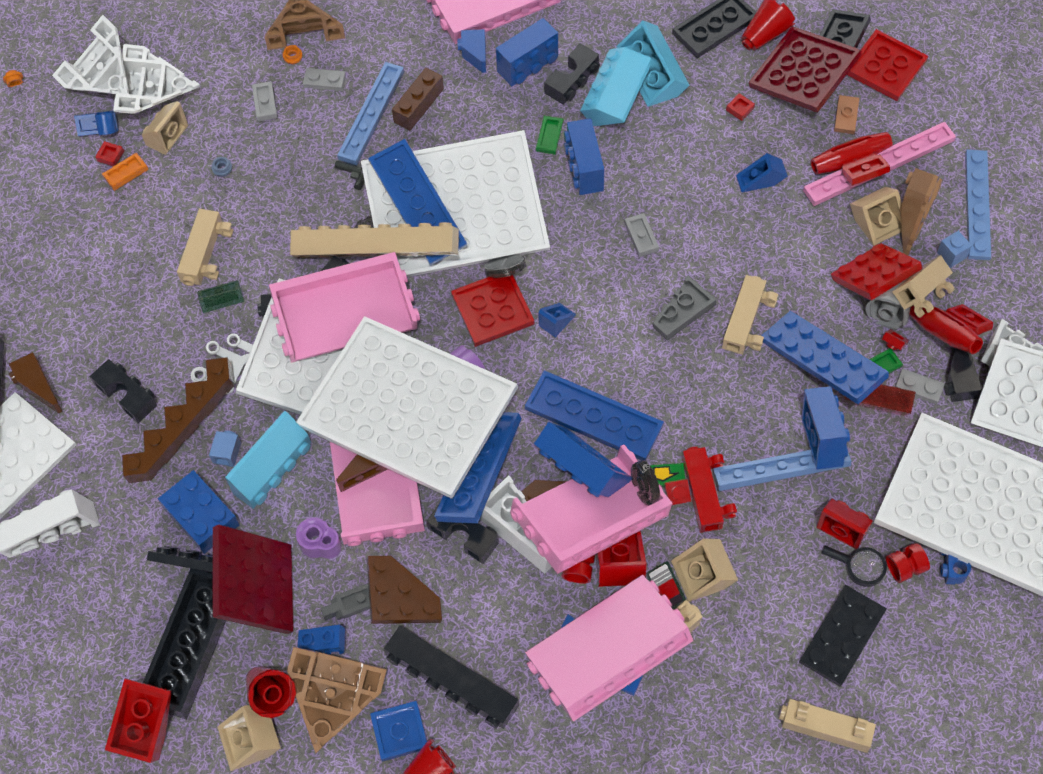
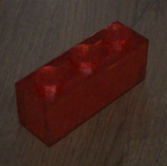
M881 384L859 404L911 414L916 392ZM844 396L845 401L853 402L852 400Z

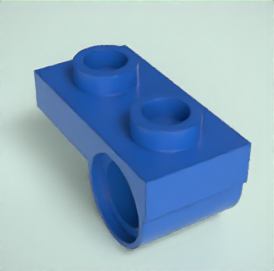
M114 110L74 116L78 136L107 135L119 131L117 115Z
M940 552V555L945 556V563L941 564V577H945V584L955 585L965 582L971 572V564L960 561L952 555ZM953 568H960L964 574H957Z
M332 625L298 630L297 648L329 655L331 652L344 654L346 629L342 625Z

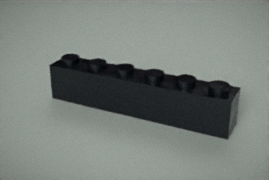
M400 625L384 647L385 654L387 655L386 659L395 666L401 664L406 667L405 671L414 678L422 677L426 680L425 684L435 691L438 688L446 693L445 697L453 703L460 701L466 705L465 709L474 716H477L479 713L486 718L485 722L495 729L498 726L504 729L519 707V699Z

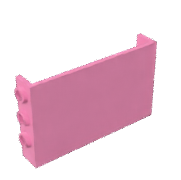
M426 0L427 3H432L434 15L440 17L442 29L448 31L455 44H457V39L461 38V30L485 29V32L561 2V0Z
M392 252L270 284V293L274 303L270 307L273 318L278 317L279 324H276L279 337H284L285 343L281 344L284 356H289L292 363L344 349L364 316L401 333L417 329V321L420 320L417 308L412 306L411 302L414 301L411 289L406 287L405 283L408 282L405 270L400 269L396 253Z
M330 442L342 529L341 538L344 545L358 546L361 542L369 540L371 542H381L384 538L392 536L393 538L400 539L410 533L425 531L417 482L388 469L340 492L336 479L357 454Z
M625 445L620 446L618 456L610 461L630 475L632 480L610 497L602 495L596 497L587 490L589 486L585 483L579 484L571 479L523 504L517 497L513 499L510 510L512 519L520 524L525 536L533 541L539 554L546 558L557 574L669 515L673 503L663 492L660 485L659 500L657 502L650 500L640 480V463L637 461L634 453L629 451Z
M641 575L525 652L529 659V662L526 664L533 675L539 674L538 681L545 691L550 689L551 693L549 696L556 706L561 704L573 722L693 642L689 628L684 623L685 620L678 609L673 610L665 594L661 596L653 580L648 581L644 575Z

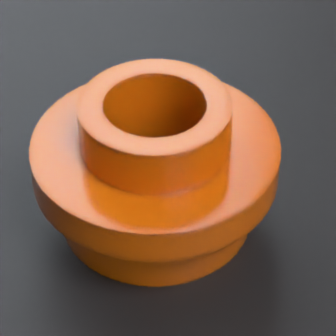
M289 45L283 51V59L288 64H296L302 59V51L296 45Z
M16 70L8 71L3 77V81L8 87H14L23 83V74Z

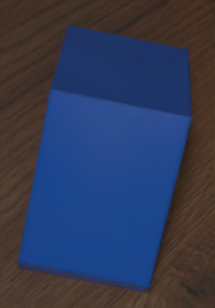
M561 303L541 308L538 312L539 327L556 338L576 314Z

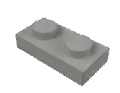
M306 68L303 87L343 91L346 73L345 71Z
M272 81L253 84L252 90L258 122L278 118Z
M644 213L624 220L626 229L639 257L659 251V245Z
M902 368L895 390L937 405L945 383Z

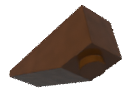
M33 352L9 363L12 370L9 375L14 385L18 383L24 391L58 414L63 412Z
M357 454L339 475L336 482L340 492H343L388 469Z

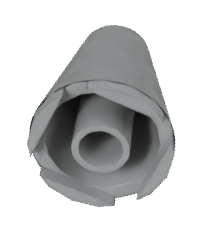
M904 281L872 301H868L866 313L869 318L872 316L874 319L879 320L876 324L892 330L906 325L909 319L910 307L904 310L892 292Z

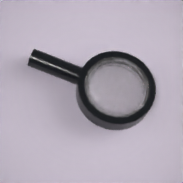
M825 545L821 553L845 563L849 578L854 583L863 587H872L879 584L887 571L885 558L873 548H858L850 555H847Z

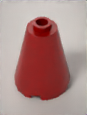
M763 0L741 36L742 45L747 50H757L795 25L793 23L795 17L784 3L780 5L776 2L777 0Z
M254 667L246 675L248 703L251 709L261 717L274 718L281 716L294 703L296 696L295 684L287 673L271 668Z
M429 739L403 774H455L452 769L456 765L440 745L435 748L432 745L435 741Z

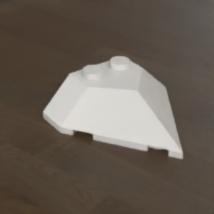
M102 15L90 29L96 36L94 41L74 65L64 61L52 76L66 89L109 94H129L118 30Z
M124 44L122 58L129 94L116 93L113 110L114 112L135 114L200 87V84L186 78L184 73L161 57L157 58L151 54L150 50L145 46Z

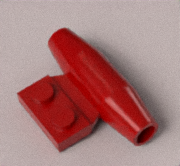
M888 132L861 136L839 144L812 158L810 161L811 168L816 175L842 169L844 177L852 186L890 172V165L879 153L893 146L892 138Z
M964 304L948 308L946 312L934 307L928 313L922 307L925 314L920 318L915 314V306L912 305L910 307L909 316L925 331L946 344L971 354H976L982 348L983 340L978 335L993 328V321Z

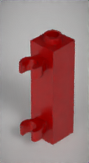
M690 447L683 451L682 462L684 463V470L688 479L689 491L699 531L703 533L720 530L723 528V518H735V513H737L735 503L720 507L711 472L713 468L723 467V455L716 454L708 457L705 447Z

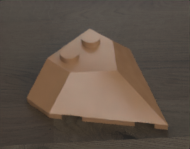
M289 0L264 37L268 50L287 47L286 35L314 30L323 29L326 41L345 39L343 24L308 0Z
M916 168L914 172L910 171L905 182L908 184L900 208L903 253L909 255L914 241H916L943 183L939 176Z
M293 647L287 672L295 684L296 698L315 754L381 693L387 669L317 651Z

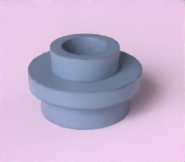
M217 157L213 161L211 168L216 176L223 177L232 171V164L225 157Z

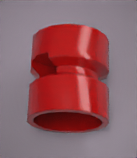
M918 543L905 547L903 552L896 551L886 556L887 567L894 580L898 583L911 579L913 574L920 575L930 569L927 554Z
M595 555L562 571V578L574 583H590L593 573V567L590 564L594 563Z

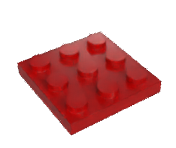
M876 29L861 48V56L847 75L898 101L925 65L929 56Z
M880 243L864 254L858 255L846 265L840 266L838 270L831 273V277L834 282L872 301L922 270L923 267L921 261Z
M510 269L451 291L452 298L475 347L535 325V320Z

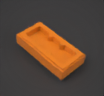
M134 153L102 173V176L115 191L149 169L141 157Z

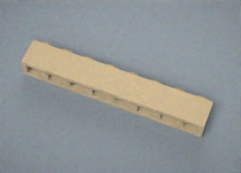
M446 222L439 223V226H431L430 223H419V227H411V224H398V227L379 224L378 228H371L370 225H358V228L339 225L338 229H331L330 226H318V229L311 230V227L300 226L298 230H291L290 255L296 258H332L333 256L377 257L395 252L396 256L458 255L459 229L452 226V223Z

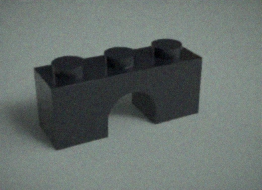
M581 43L568 55V67L574 71L566 74L556 69L544 82V93L563 105L568 100L571 101L574 98L576 90L579 87H584L588 77L591 74H595L600 67L599 54Z
M108 359L89 377L93 384L108 398L117 391H127L125 397L119 401V404L123 411L139 424L157 407L154 400L156 396L150 389L146 388L144 390L135 376L131 375L129 377L126 374L127 371L120 363L114 364Z
M437 506L426 520L427 528L445 540L455 531L466 532L469 538L464 544L465 553L484 564L499 544L498 533L490 526L484 527L479 522H437L434 517Z

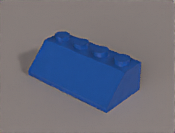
M548 422L534 445L540 448L539 453L547 459L553 458L556 461L555 465L559 469L571 472V478L579 484L585 483L589 486L587 490L596 497L600 495L610 497L632 480L630 475L568 428Z

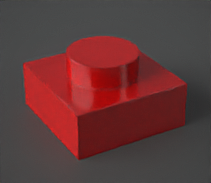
M739 93L727 105L726 111L743 121L755 108V103Z
M104 141L95 158L97 162L115 166L124 153V149L122 146Z
M892 329L886 331L882 340L886 341V345L893 350L904 349L910 341Z
M688 479L664 483L666 496L673 503L672 505L691 502Z

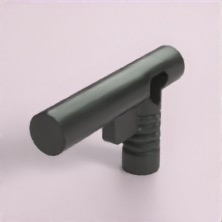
M336 161L334 168L351 172L350 178L356 179L354 188L361 190L365 182L364 175L361 173L363 171L362 167Z

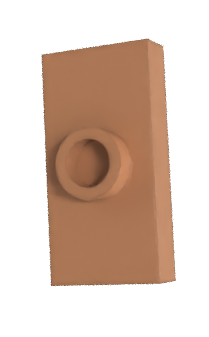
M839 95L834 132L855 133L859 98Z

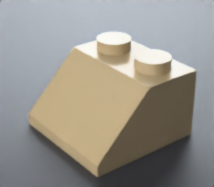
M176 101L164 105L161 111L156 113L153 121L149 126L145 127L142 133L146 146L164 155L167 154L188 127L181 103Z
M883 187L850 203L856 223L873 245L902 232L900 214L902 202L898 190Z
M703 538L671 560L688 602L722 591L738 581L720 539Z
M250 705L241 707L217 726L230 771L269 758L281 749L272 718L261 717L251 709Z

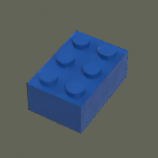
M542 18L496 47L497 72L512 87L515 84H521L532 73H538L544 65L555 62L558 57V32Z
M592 119L567 122V131H564L565 154L569 155L568 166L569 171L573 172L574 175L572 177L574 189H578L579 195L604 191V165Z
M831 386L804 389L801 419L816 470L843 467L844 458L848 456L846 444L850 442V433L848 428L844 427V414L842 411L839 412L838 396L833 394Z
M194 470L157 498L163 509L203 554L213 547L214 526L219 524L234 529L240 526L236 516Z

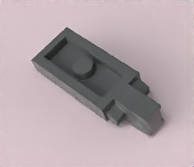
M368 583L335 595V598L330 600V605L321 608L325 621L333 617H337V620L345 619L369 610Z

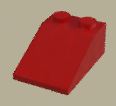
M641 530L595 555L599 587L626 586L641 575H644L646 578L647 564Z
M125 678L105 750L148 763L159 760L166 736L171 691Z

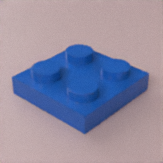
M417 701L370 713L382 762L419 752L427 742Z

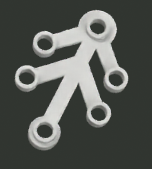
M230 334L227 337L228 345L232 348L238 347L249 354L240 356L220 347L216 341L208 342L206 349L210 355H218L222 358L228 357L232 365L233 382L235 385L244 365L247 363L253 345L241 340L237 334ZM235 337L238 339L236 344L230 343L231 338ZM211 345H216L217 349L215 351H210L209 347ZM203 367L194 368L191 372L192 381H207L206 369ZM198 372L203 373V377L200 379L196 378V373ZM234 387L226 395L231 394L234 391Z

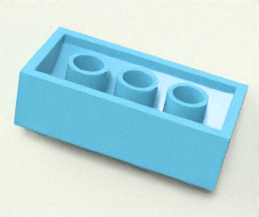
M642 20L616 46L617 48L626 47L652 58L653 62L639 90L648 107L678 97L690 86L657 25Z
M626 47L609 49L580 110L586 119H592L593 126L625 122L653 62L652 58Z
M286 411L278 417L225 477L233 495L252 509L257 504L261 505L266 500L270 489L276 488L280 484L286 471L290 472L296 465L298 457L305 455L310 449L311 441L309 435Z

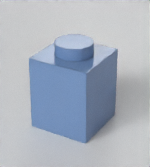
M958 230L941 241L937 253L943 257L951 268L968 257L972 245Z
M216 431L209 453L212 463L231 467L235 466L241 446V441L236 433L232 431Z

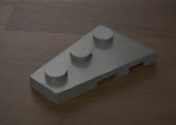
M687 275L684 279V284L680 289L676 290L673 299L669 304L665 305L654 320L653 328L666 340H669L716 305V299Z

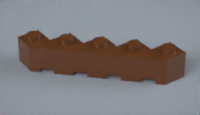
M228 357L206 360L207 381L185 383L186 404L164 407L166 428L143 431L144 452L122 455L123 477L128 483L151 481L165 463L167 464L177 453L181 444L188 440L197 430L201 421L206 416H209L217 407L221 398L234 387L233 369Z

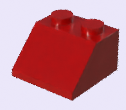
M832 498L824 507L816 528L848 546L858 549L869 531L873 520L869 519L867 514L860 511L856 512L849 508L845 502L836 501Z

